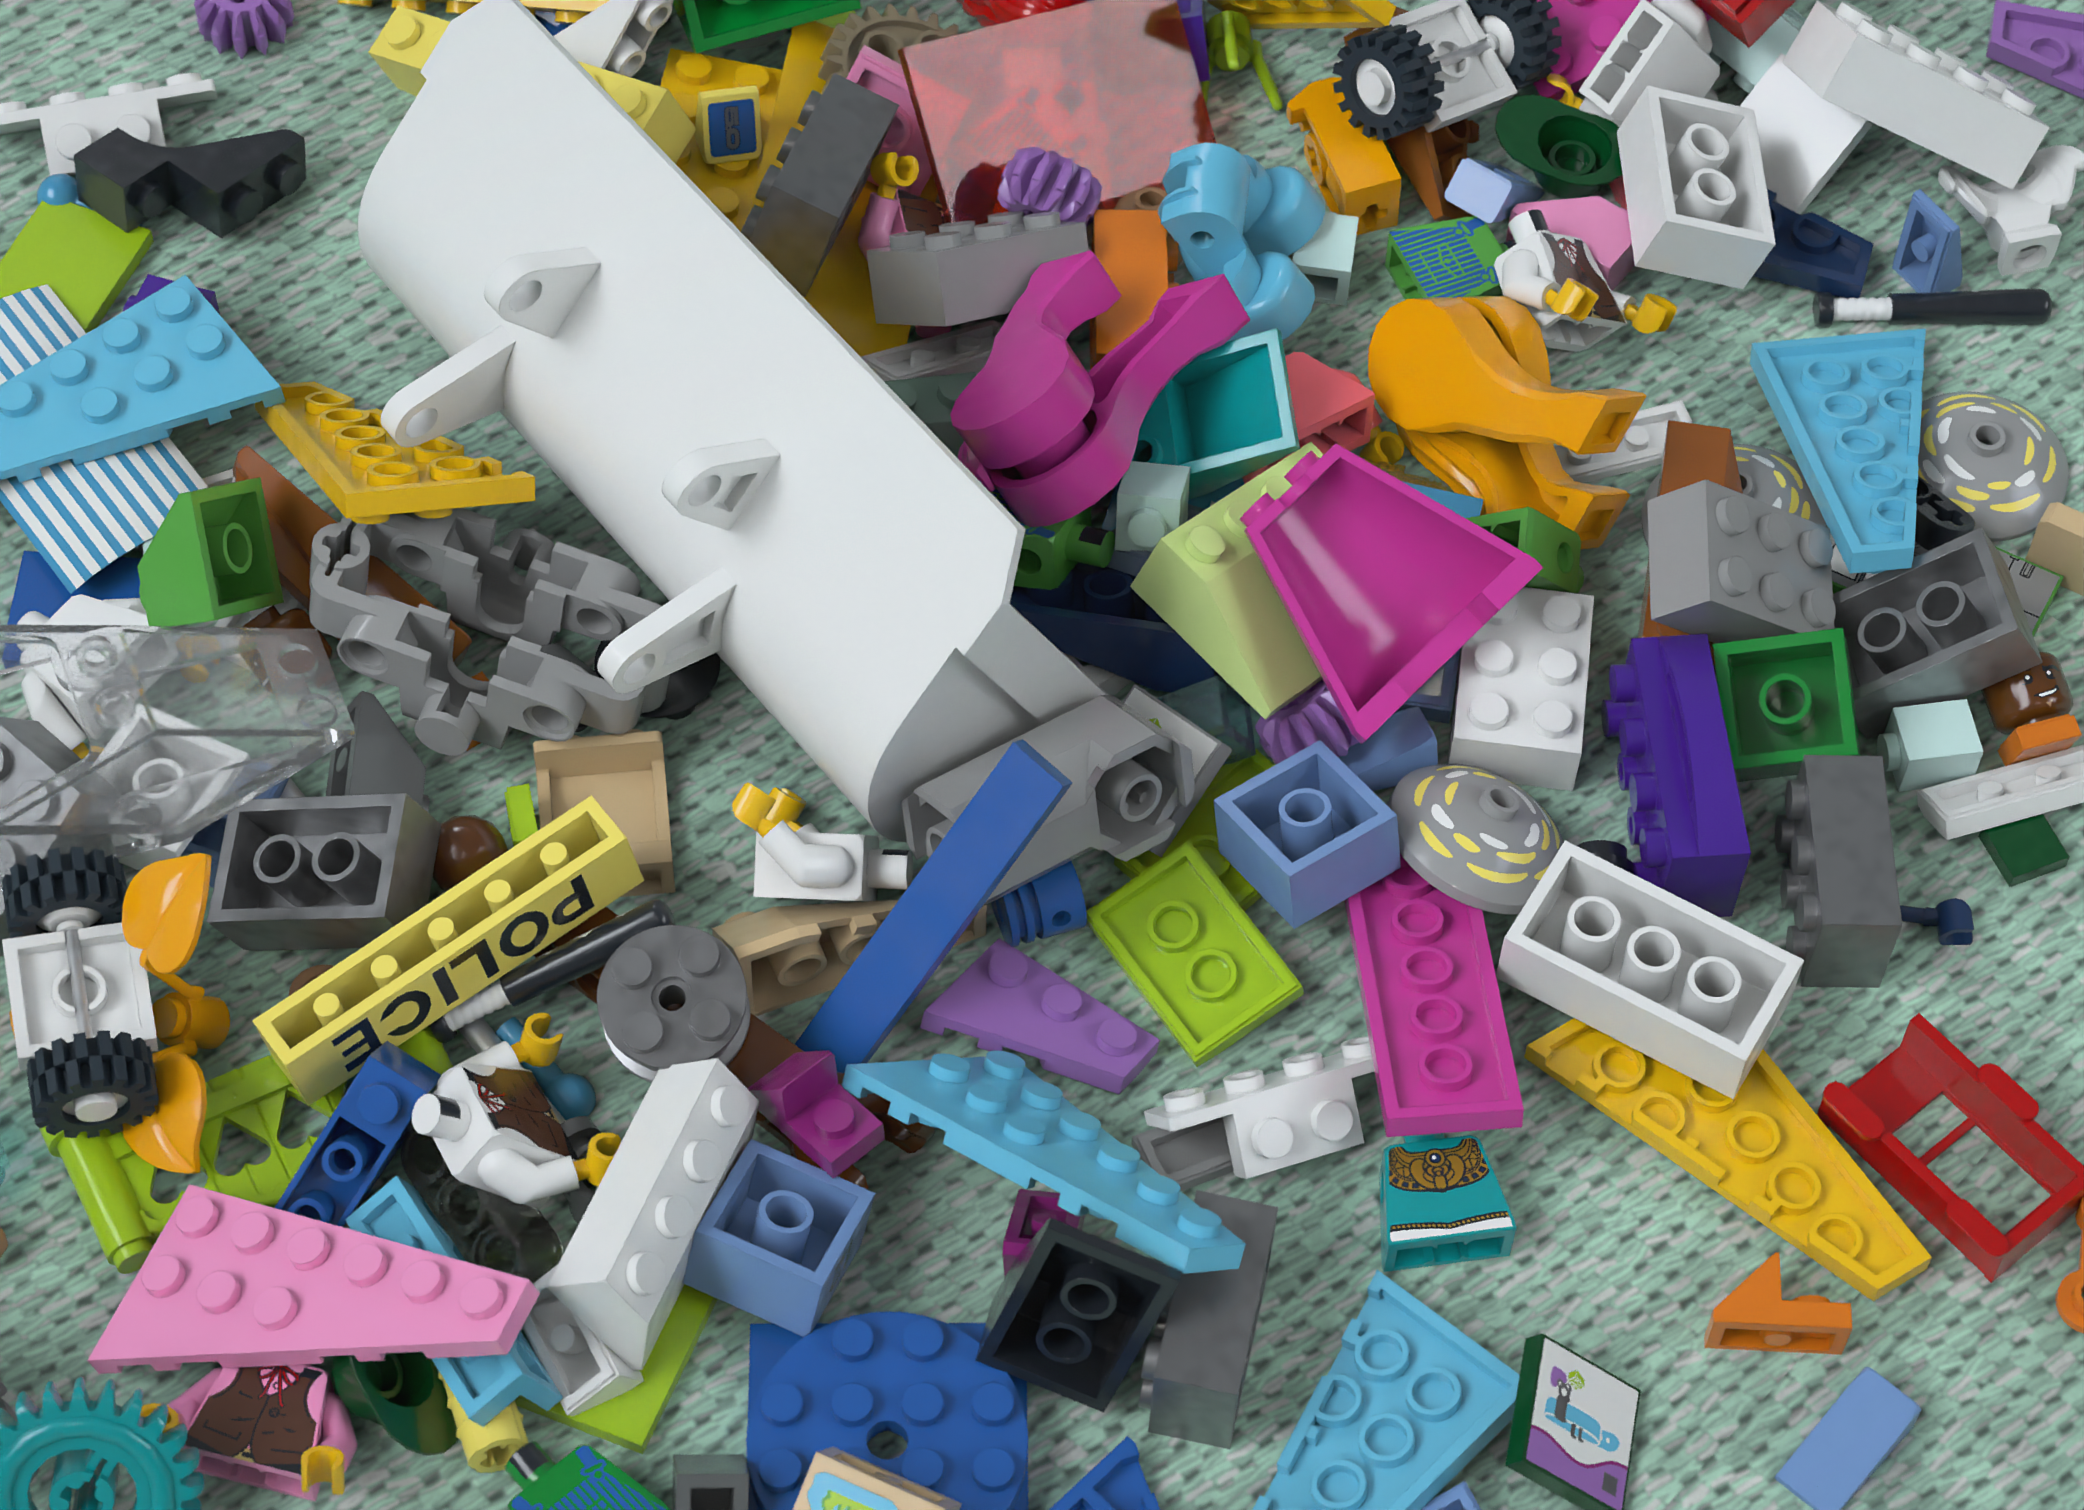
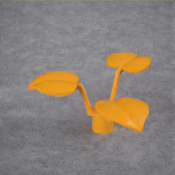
M203 853L160 860L142 868L130 882L122 906L124 937L131 946L143 949L139 957L140 966L177 991L166 994L152 1005L156 1036L162 1043L170 1045L168 1048L152 1053L159 1103L155 1105V1112L151 1116L142 1115V1123L136 1126L124 1123L122 1133L130 1148L144 1161L166 1171L185 1174L201 1172L199 1147L207 1106L206 1083L203 1072L198 1063L189 1056H195L197 1048L215 1049L220 1046L226 1039L230 1028V1013L222 999L214 996H205V990L202 986L190 985L174 974L190 960L196 948L203 924L212 860L211 855ZM10 1010V1013H9L10 1022H11V1027H12L13 1035H14V1038H15L14 1027H13V1019H12V1012H11V1010Z

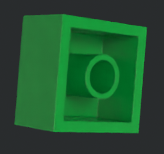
M1843 628L1713 644L1717 685L1737 782L1798 775L1804 755L1860 756L1848 647Z

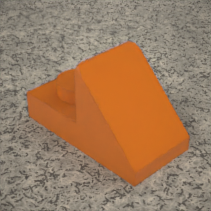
M1775 1252L1713 1309L1704 1334V1347L1842 1355L1853 1329L1851 1303L1830 1302L1826 1297L1819 1295H1803L1792 1300H1782L1780 1255L1778 1252Z

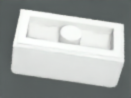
M556 1265L533 1283L540 1294L522 1327L538 1359L563 1396L560 1403L566 1415L573 1417L632 1390L643 1382L644 1379L640 1370L634 1371L623 1362L547 1288L558 1266Z

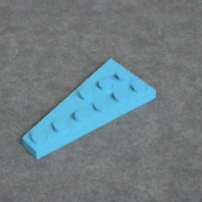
M1926 328L1752 343L1750 365L1827 527L1830 528V533L1850 574L1863 572L1877 574L1886 570L1912 568L1916 531V493L1919 472L1918 455L1920 448L1923 357Z
M994 1050L989 1051L986 1057L961 1058L951 1054L940 1053L933 1055L931 1060L846 1065L842 1087L848 1093L859 1099L867 1097V1094L875 1093L891 1102L888 1115L907 1125L919 1122L944 1130V1145L1025 1189L1035 1187L1037 1180L1060 1193L1057 1206L1077 1217L1090 1214L1117 1223L1116 1238L1160 1262L1182 1271L1183 1274L1239 1269L1246 1243L1221 1224L1222 1220L1217 1214L1201 1208L1180 1191L1181 1188L1177 1182L1157 1173L1140 1159V1153L1137 1150L1120 1143L1101 1128V1122L1097 1118L1081 1112L1062 1096L1063 1092L1061 1089L1053 1084L1044 1082L1025 1067V1061L1021 1057L1010 1052Z

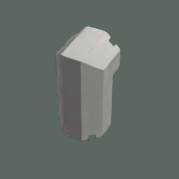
M1100 695L919 786L913 791V794L901 801L907 844L917 860L925 855H928L930 858L1013 742L1021 739L1025 740L1073 782L983 906L1093 849L1100 851L1103 849L1114 857L1126 862L1168 840L1177 825L1169 819L1176 805L1180 803L1187 808L1195 794L1192 753L1190 748L1115 696Z

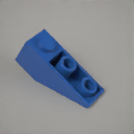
M389 1041L382 1044L365 1061L274 1208L345 1228L347 1226L345 1219L360 1207L412 1130L414 1105L423 1095L433 1094L437 1089V1083L441 1075Z

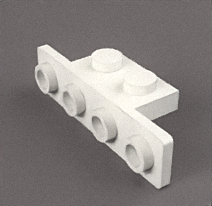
M184 73L167 78V86L145 90L143 83L131 82L109 87L108 96L85 99L83 92H68L54 95L49 98L50 105L27 109L26 103L22 101L1 103L0 135L41 128L50 176L54 174L73 176L76 175L74 154L117 127L139 140L166 147L159 109L218 99L214 79L202 80L200 73Z
M1362 1036L1341 1043L1342 1052L1322 1058L1321 1053H1305L1286 1058L1282 1061L1284 1070L1263 1075L1262 1070H1248L1228 1075L1223 1078L1225 1087L1204 1093L1203 1088L1199 1087L1170 1092L1163 1096L1165 1105L1144 1111L1146 1124L1168 1131H1177L1223 1117L1234 1175L1244 1179L1363 1144L1364 1138L1352 1078L1375 1072L1369 1037Z

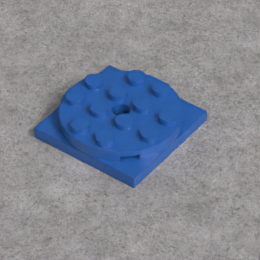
M869 1312L849 1316L832 1323H817L812 1333L805 1337L773 1323H750L748 1424L746 1435L747 1469L749 1473L748 1510H793L815 1453L830 1447L840 1449L962 1504L959 1510H1029L1027 1381L975 1360L986 1323H945L931 1317L907 1312ZM891 1431L900 1435L906 1441L907 1448L900 1456L886 1460L873 1455L867 1447L868 1443L875 1435Z

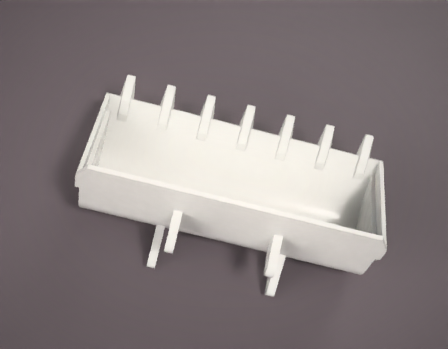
M483 0L449 23L420 71L427 79L382 152L366 184L358 216V237L363 257L369 267L451 358L399 390L385 405L381 414V425L398 445L409 448L500 411L668 598V603L617 636L602 652L597 664L598 672L617 693L633 692L709 655L717 653L880 835L889 840L907 842L901 801L913 794L916 788L1100 695L1114 696L1131 682V680L1092 664L1083 667L1073 656L1061 652L1010 604L1025 528L519 0Z

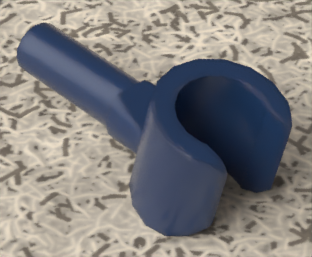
M1947 899L1940 902L1935 908L1900 905L1903 922L1923 924V926H1937L1941 945L1972 944V931L1974 930L1972 911L1969 905L1962 899Z

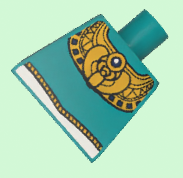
M1444 1133L1403 1136V1144L1390 1145L1384 1149L1379 1172L1381 1264L1383 1272L1510 1256L1517 1229L1515 1220L1480 1139L1473 1135L1445 1138Z

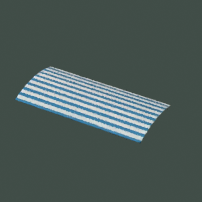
M48 284L26 289L0 299V385L87 334ZM165 438L76 466L73 459L40 468L42 476L19 483L17 476L0 480V501L70 594H72L88 579L117 558L154 538L180 493L208 488V486L171 439Z

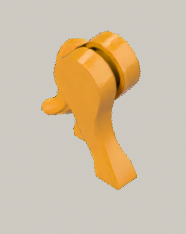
M1508 297L1409 298L1390 307L1377 323L1368 348V377L1372 391L1375 393V400L1385 415L1395 422L1398 435L1410 453L1426 469L1448 484L1454 493L1484 499L1480 516L1530 507L1578 533L1581 539V549L1598 548L1604 543L1631 495L1623 489L1574 481L1562 468L1554 444L1568 448L1577 455L1615 452L1647 395L1642 392L1615 388L1567 390L1552 386L1548 355L1540 326L1525 306Z

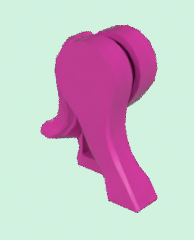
M1091 250L1042 263L1031 275L1026 291L1014 304L1006 322L995 336L993 349L985 366L955 401L950 413L953 427L964 440L959 449L958 459L988 491L992 492L997 489L1017 520L1029 527L1053 525L1072 518L1094 505L1117 485L1129 469L1136 449L1140 427L1148 410L1162 389L1197 356L1224 345L1251 320L1224 274L1168 288L1158 299L1149 320L1106 354L1087 372L1066 340L1070 332L1079 325L1106 312L1120 299L1121 294Z

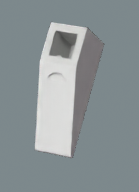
M610 0L553 37L576 61L632 77L643 66L646 59V50L658 28L670 17L672 12L671 4L674 0Z

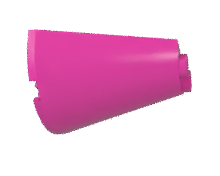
M1335 443L1321 458L1312 450L1309 451L1284 476L1292 486L1280 498L1274 500L1268 493H1265L1239 520L1247 527L1245 533L1350 732L1363 744L1543 567L1530 555Z

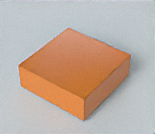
M2066 714L2017 727L2000 745L1997 751L2004 765L2007 766L2069 749L2082 734L2075 716Z

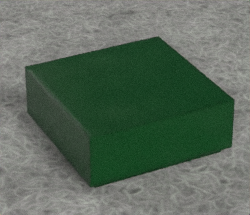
M2043 814L1982 830L1978 836L2009 887L2064 868L2070 858Z

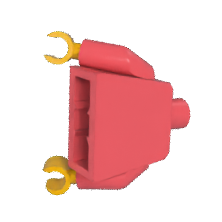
M1293 352L1285 356L1300 448L1312 442L1325 454L1335 443L1348 451L1368 443L1360 451L1359 457L1383 471L1388 468L1389 462L1394 465L1402 458L1404 453L1403 440L1391 431H1381L1379 424L1383 420L1374 406L1375 393L1363 386L1355 374L1331 368L1304 352ZM1287 456L1242 477L1244 484Z

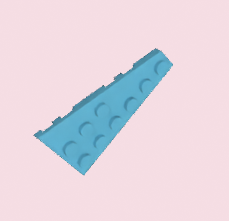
M184 275L0 385V480L17 476L19 483L42 476L40 468L73 459L76 466L169 438L174 427L207 418L209 425L231 419L230 410L263 401L264 407L267 408L284 403L286 400L281 386L190 279Z
M1377 1270L1367 1288L1368 1298L1357 1319H1351L1341 1338L1342 1348L1328 1375L1320 1378L1276 1463L1278 1471L1265 1496H1259L1253 1510H1422L1513 1419L1519 1374Z

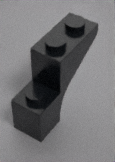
M117 127L74 154L78 200L126 233H129L147 220L158 216L163 210L172 205L218 237L223 238L241 225L252 221L258 214L287 195L296 192L303 181L306 180L305 138L288 129L188 147H164L139 140Z

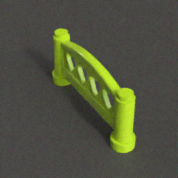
M429 1026L398 1046V1048L440 1075L453 1067L443 1044L437 1041ZM267 1055L239 1069L232 1070L205 1082L207 1106L200 1140L199 1157L201 1171L207 1175V1182L203 1188L274 1208L318 1137L308 1136L303 1145L293 1149L286 1148L279 1143L287 1097L292 1096L300 1102L306 1103L275 1062L272 1055ZM347 1081L309 1107L331 1118L345 1095ZM229 1123L268 1145L271 1149L268 1159L256 1165L245 1163L242 1170L232 1176H224L218 1173L215 1166L224 1125ZM46 1127L39 1128L50 1154L62 1158L108 1263L115 1265L121 1274H129L139 1270L185 1191H181L178 1198L171 1203L162 1204L156 1202L152 1198V1191L157 1167L144 1161L130 1148L124 1139L122 1131L112 1134L109 1129L99 1130L100 1137L88 1138L87 1132H80L76 1138H68L64 1136V1130L56 1135H52L46 1132Z

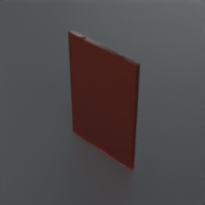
M1093 0L897 50L946 223L975 221L976 226L988 223L989 215L1008 212L997 200L999 195L998 189L1002 181L1001 175L1008 161L1013 159L1018 149L1038 146L1046 152L1055 150L1060 156L1073 158L1074 163L1089 169L1092 177L1096 178L1102 185L1101 198L1097 208L1113 210L1119 199L1131 191L1146 187H1156L1165 190L1162 180L1169 168L1172 153L1196 144L1216 143L1177 0Z

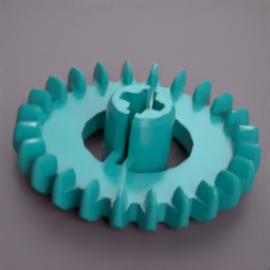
M82 1376L78 1377L74 1384L71 1400L63 1401L58 1394L55 1383L49 1380L44 1389L42 1408H38L25 1391H21L16 1400L15 1411L17 1420L3 1408H0V1510H38L31 1499L30 1482L37 1469L47 1459L56 1455L49 1492L51 1510H70L73 1489H76L72 1510H113L119 1477V1462L126 1467L136 1485L137 1496L131 1510H201V1501L197 1496L204 1490L205 1478L201 1472H193L199 1464L200 1452L196 1447L181 1450L187 1439V1427L185 1424H179L166 1433H162L168 1417V1407L166 1404L162 1403L146 1417L140 1415L143 1404V1391L141 1388H137L131 1398L124 1405L119 1406L115 1402V1383L112 1379L106 1382L97 1400H90L84 1378Z

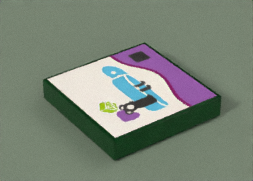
M1543 1333L1525 1338L1505 1466L1583 1510H1624L1641 1390Z

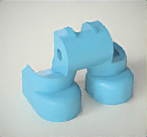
M1201 143L1172 153L1169 168L1162 180L1168 195L1161 202L1158 208V215L1161 224L1171 234L1173 239L1178 242L1180 254L1193 279L1198 281L1224 274L1251 319L1228 341L1276 328L1281 331L1282 340L1288 338L1303 324L1310 314L1315 300L1314 286L1289 259L1288 255L1304 246L1321 226L1326 212L1324 199L1296 168L1276 166L1264 169L1251 156L1241 155L1235 149L1223 144Z

